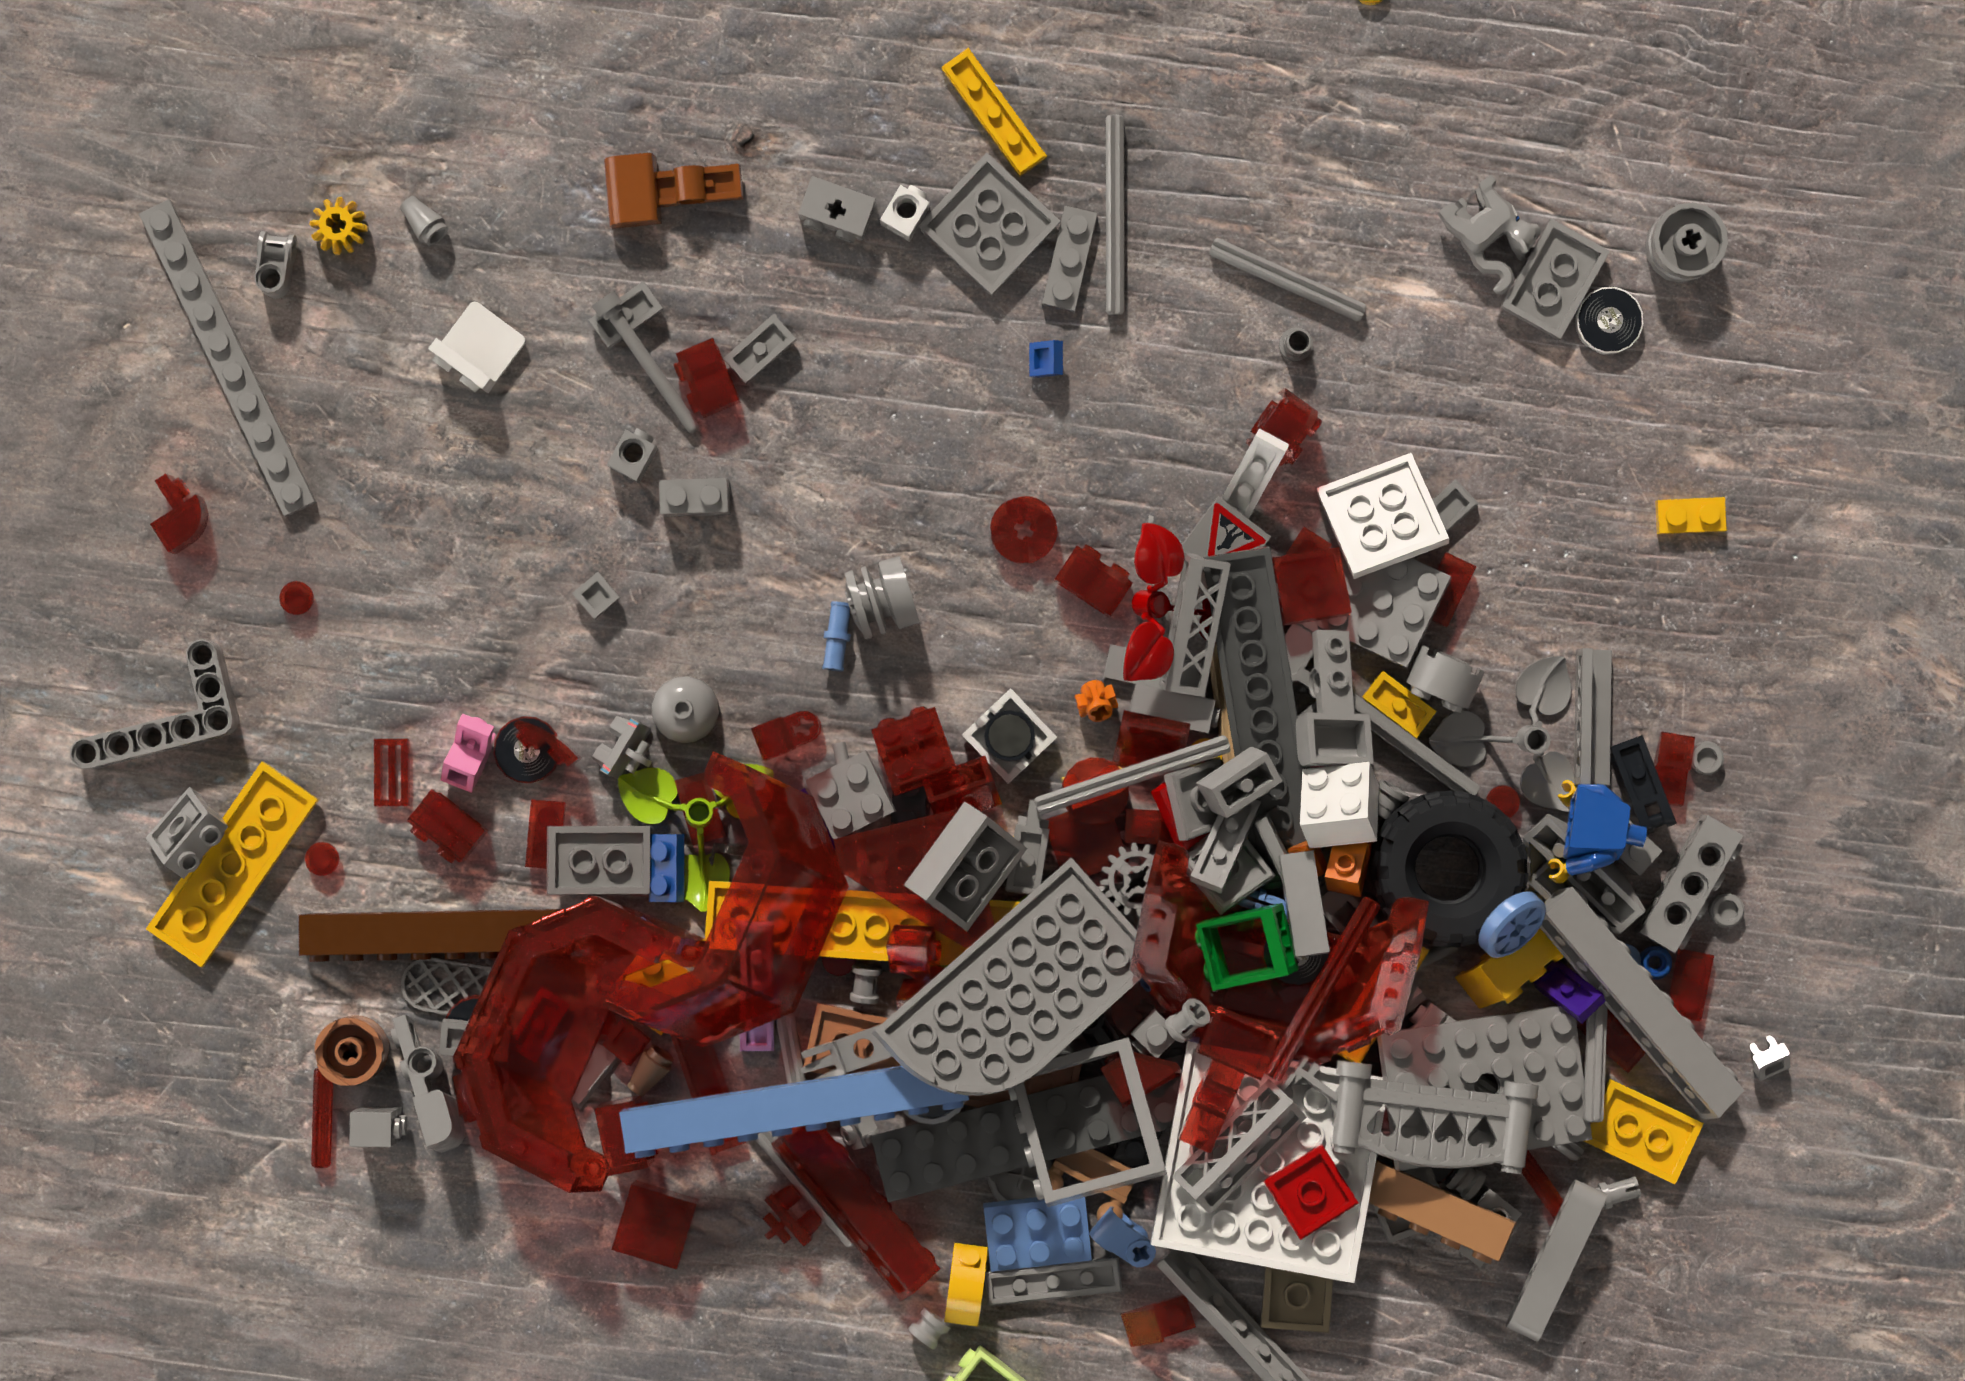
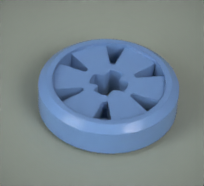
M1530 891L1515 894L1504 900L1490 913L1483 923L1478 939L1480 947L1493 958L1508 956L1522 948L1541 927L1546 912L1545 903L1535 893Z

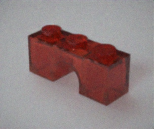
M894 925L886 944L891 973L907 974L914 978L903 980L896 998L898 1010L945 968H942L940 964L942 946L940 940H936L934 926Z

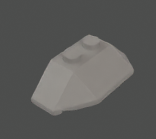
M1547 814L1523 837V843L1525 844L1528 856V883L1545 900L1558 889L1573 887L1579 890L1587 898V904L1594 913L1606 920L1609 930L1612 933L1621 934L1646 910L1626 876L1612 863L1591 872L1574 876L1569 874L1568 879L1561 884L1553 882L1548 876L1557 874L1560 867L1551 869L1548 866V862L1551 859H1559L1566 863L1567 859L1563 858L1567 823Z

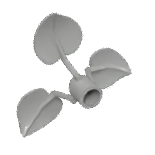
M1552 656L1542 658L1530 664L1519 675L1516 681L1515 695L1520 703L1531 706L1529 713L1533 724L1520 728L1515 737L1483 736L1485 726L1482 719L1469 711H1462L1461 714L1457 712L1449 714L1430 736L1429 744L1433 751L1448 763L1461 767L1476 765L1484 759L1486 749L1483 742L1514 743L1521 750L1534 753L1533 760L1535 763L1526 766L1521 774L1520 786L1523 795L1537 806L1564 812L1569 811L1570 806H1564L1558 798V794L1566 795L1569 793L1564 791L1561 784L1565 780L1574 783L1572 766L1568 759L1557 751H1549L1544 754L1550 745L1551 739L1548 731L1541 727L1542 722L1539 721L1536 710L1544 715H1554L1567 706L1571 697V682L1565 657Z

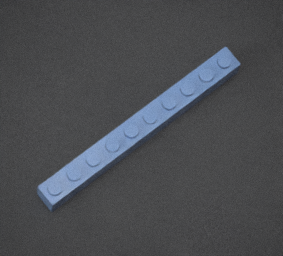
M902 1066L627 1108L621 1110L619 1114L625 1153H635V1158H643L656 1155L655 1149L669 1147V1153L689 1150V1144L703 1142L704 1147L719 1146L724 1144L723 1138L737 1136L738 1142L756 1140L758 1139V1133L771 1131L772 1137L792 1134V1128L805 1126L806 1131H816L827 1128L826 1122L840 1120V1126H848L861 1123L860 1117L874 1115L875 1121L895 1118L894 1112L908 1110L909 1115L924 1114L929 1112V1106L942 1105L943 1110L957 1109L963 1107V1101L969 1100V1095L954 1094L937 1089L919 1080Z

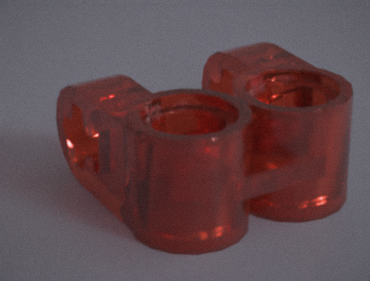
M799 711L753 727L751 732L762 760L767 761L814 741L821 734L822 725L819 718L813 713ZM802 718L814 724V726L809 728L810 734L808 736L805 733H795L793 726L800 727Z

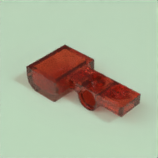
M1219 1005L1214 1007L1210 1014V1021L1206 1024L1195 1049V1052L1212 1060L1205 1076L1201 1079L1196 1089L1191 1109L1178 1136L1179 1140L1211 1153L1244 1075L1247 1074L1261 1081L1281 1035L1280 1032Z

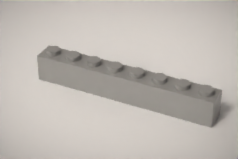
M1573 887L1556 890L1544 902L1546 912L1540 929L1579 975L1603 993L1606 1000L1604 1004L1701 1119L1720 1118L1745 1091L1737 1082L1736 1074L1719 1061L1716 1057L1715 1049L1698 1036L1693 1023L1686 1017L1681 1016L1673 1006L1672 998L1659 990L1652 981L1650 972L1643 966L1638 965L1632 958L1628 946L1622 941L1617 940L1610 932L1606 920L1595 914L1588 906V900L1585 895Z

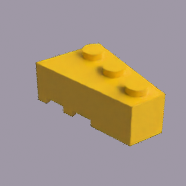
M1539 928L1532 939L1516 952L1500 958H1493L1485 953L1480 957L1481 961L1470 970L1460 972L1455 976V979L1479 1009L1503 1000L1506 1003H1510L1523 993L1521 986L1528 980L1532 983L1547 972L1544 967L1551 960L1555 963L1564 956Z

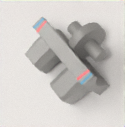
M616 716L609 727V732L619 737L613 749L602 743L597 747L592 758L602 767L600 771L618 780V777L626 774L627 771L634 774L640 763L647 767L651 765L652 761L645 757L651 745L645 742L652 729L633 718L628 720Z

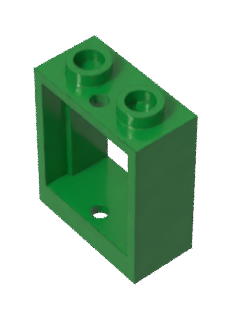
M1283 903L1214 917L1196 924L1195 939L1197 946L1203 951L1205 959L1204 975L1206 980L1211 983L1212 991L1283 977L1299 970L1297 958H1294L1291 934ZM1261 918L1273 966L1229 975L1217 927Z

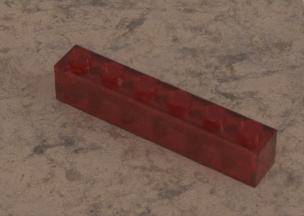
M805 1126L792 1128V1134L779 1136L771 1143L900 1301L913 1295L940 1270V1267L935 1263L936 1260L931 1251L921 1246L914 1237L912 1228L898 1218L892 1210L891 1203L870 1184L869 1176L862 1169L855 1166L849 1158L846 1148L832 1138L827 1132V1128L806 1131Z

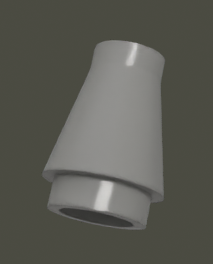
M410 196L401 204L400 210L405 214L419 242H425L428 246H432L446 235L448 227L445 225V219L420 202L416 196Z

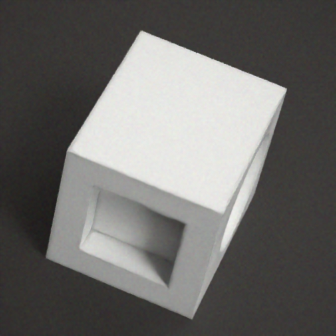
M900 185L880 218L881 226L910 242L918 225L922 222L930 208V202L926 200L927 194L915 186L910 185L907 189ZM903 203H911L915 206L916 213L911 218H902L898 215L897 209Z

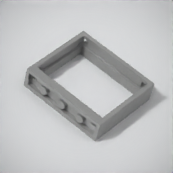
M1129 1037L1053 1058L1031 1078L1119 1054L1150 1164L1053 1190L1025 1084L1023 1082L1016 1087L1008 1089L1011 1101L1018 1100L1021 1113L1015 1114L1020 1134L1027 1133L1030 1146L1024 1147L1029 1167L1036 1166L1039 1179L1033 1180L1038 1201L1044 1199L1047 1207L1167 1174Z

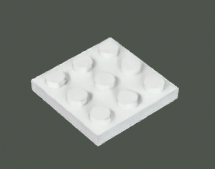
M1411 453L1316 488L1319 500L1353 579L1449 544L1448 534Z

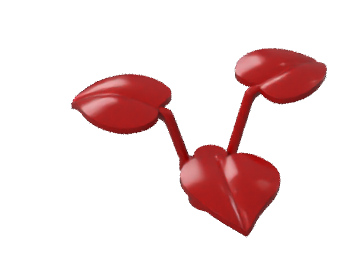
M1142 523L1141 535L1135 551V569L1140 579L1148 584L1155 585H1148L1147 590L1136 592L1132 599L1134 613L1141 616L1142 620H1147L1148 622H1144L1136 627L1129 639L1123 668V679L1125 681L1152 680L1162 677L1170 669L1174 657V647L1171 640L1163 636L1165 628L1154 618H1161L1168 611H1174L1175 605L1170 604L1167 595L1157 590L1168 584V577L1177 576L1181 573L1184 564V550L1178 538L1166 528L1152 523ZM1207 598L1202 602L1203 610L1194 609V615L1201 616L1199 623L1212 616L1210 602ZM1210 624L1204 628L1207 634L1209 631Z

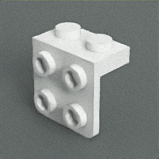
M471 302L442 342L435 338L428 349L435 354L432 361L447 372L452 367L462 374L459 381L476 392L480 387L486 393H489L523 348L526 340L523 335L480 303Z

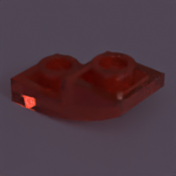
M518 720L513 724L519 730L514 735L526 749L532 746L535 750H540L548 743L551 748L547 752L559 766L565 763L568 767H572L582 759L567 743L548 730L522 720Z

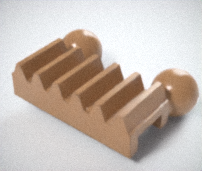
M1090 1149L1054 1159L1048 1173L1053 1190H1057L1064 1186L1062 1178L1064 1172L1082 1182H1086L1131 1168L1096 1149ZM1134 1184L1103 1192L1112 1198L1110 1202H1106L1098 1208L1097 1221L1100 1220L1111 1206L1114 1207L1112 1209L1113 1212L1122 1219V1207Z

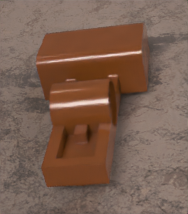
M653 153L619 155L604 159L609 224L612 229L662 224L661 207L744 199L740 164L709 167L689 165L658 172L657 158Z

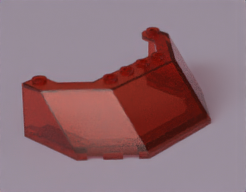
M714 751L705 769V779L711 788L733 800L749 843L695 968L690 972L653 987L628 980L618 981L609 989L602 1005L603 1008L704 1048L796 1012L849 888L814 797Z
M1158 840L1144 894L1130 970L1137 979L1142 977L1150 986L1151 995L1165 1011L1170 1009L1173 1014H1178L1182 1010L1183 1004L1188 999L1193 998L1199 1000L1207 1007L1210 1013V1021L1204 1027H1198L1193 1031V1036L1296 1060H1301L1306 1055L1309 1058L1307 1062H1315L1321 1065L1331 1061L1332 1055L1344 1050L1350 1053L1371 1044L1373 1038L1387 1033L1390 1036L1400 1032L1421 955L1429 901L1413 897H1402L1392 904L1388 920L1349 937L1327 932L1330 950L1327 965L1322 974L1312 982L1295 985L1285 983L1278 978L1212 991L1211 983L1206 980L1204 975L1205 959L1203 951L1199 949L1195 939L1196 924L1206 919L1237 913V911L1228 910L1223 915H1220L1199 887L1190 881V877L1187 874L1189 864L1188 852L1180 845ZM1261 918L1217 927L1229 975L1267 967L1264 959V947L1267 940Z
M595 895L582 900L583 902L562 908L540 917L537 921L508 931L453 1056L457 1069H460L466 1086L464 1092L471 1114L475 1115L481 1133L478 1136L482 1148L568 1193L601 1192L609 1175L610 1167L607 1158L586 1146L572 1099L626 976L666 960H670L682 967H696L704 960L711 941L684 928Z

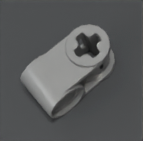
M261 231L259 234L254 279L257 287L269 298L280 299L290 290L293 264L297 254L296 235L290 234L288 237L272 236L267 231ZM271 274H279V284L274 288H266L265 281L267 277Z

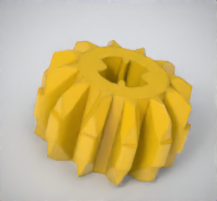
M337 197L335 207L329 199L324 200V206L326 207L324 212L319 208L313 210L320 219L309 222L312 228L318 229L311 235L314 241L322 240L320 248L327 251L332 247L335 255L341 254L343 245L349 253L354 252L351 242L355 240L358 244L362 245L364 239L357 234L358 232L368 231L366 224L359 223L366 218V214L363 211L356 212L358 205L354 201L349 202L345 206L343 197ZM338 219L346 224L344 230L339 228L340 233H337L332 228L334 222L338 224Z

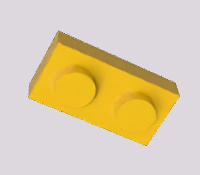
M1725 497L1655 501L1657 534L1727 531Z
M1384 671L1379 673L1361 697L1415 738L1420 735L1437 712Z

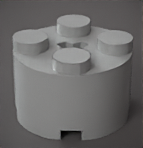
M1422 645L1406 683L1411 685L1409 689L1411 693L1426 700H1429L1431 695L1442 699L1440 703L1443 707L1460 714L1463 708L1469 709L1485 671L1477 668L1476 673L1471 672L1473 667L1469 666V663L1434 649L1432 655L1428 654L1429 647Z

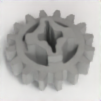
M1136 843L1131 844L1130 852H1126L1122 846L1119 847L1120 856L1116 858L1113 855H1109L1107 858L1112 863L1111 867H1102L1101 871L1108 874V879L1100 881V885L1109 887V891L1105 893V896L1107 898L1112 896L1115 898L1113 905L1116 908L1120 904L1123 905L1124 915H1128L1131 908L1136 909L1138 917L1142 916L1143 908L1145 907L1151 913L1156 912L1154 903L1157 901L1164 905L1166 901L1161 895L1163 892L1172 893L1173 890L1166 886V881L1174 879V875L1165 874L1164 870L1170 865V862L1160 863L1159 858L1162 852L1159 850L1154 855L1150 854V845L1148 844L1144 846L1142 851H1138ZM1130 857L1146 859L1141 866H1130L1124 861ZM1147 867L1148 869L1142 879L1146 883L1143 888L1136 886L1126 893L1131 882L1128 876L1129 873L1137 874ZM1155 867L1160 877L1158 889L1151 884V872ZM1115 871L1121 874L1123 879V887L1119 892H1117L1114 885ZM1143 893L1149 898V900L1141 903L1127 901L1133 894Z

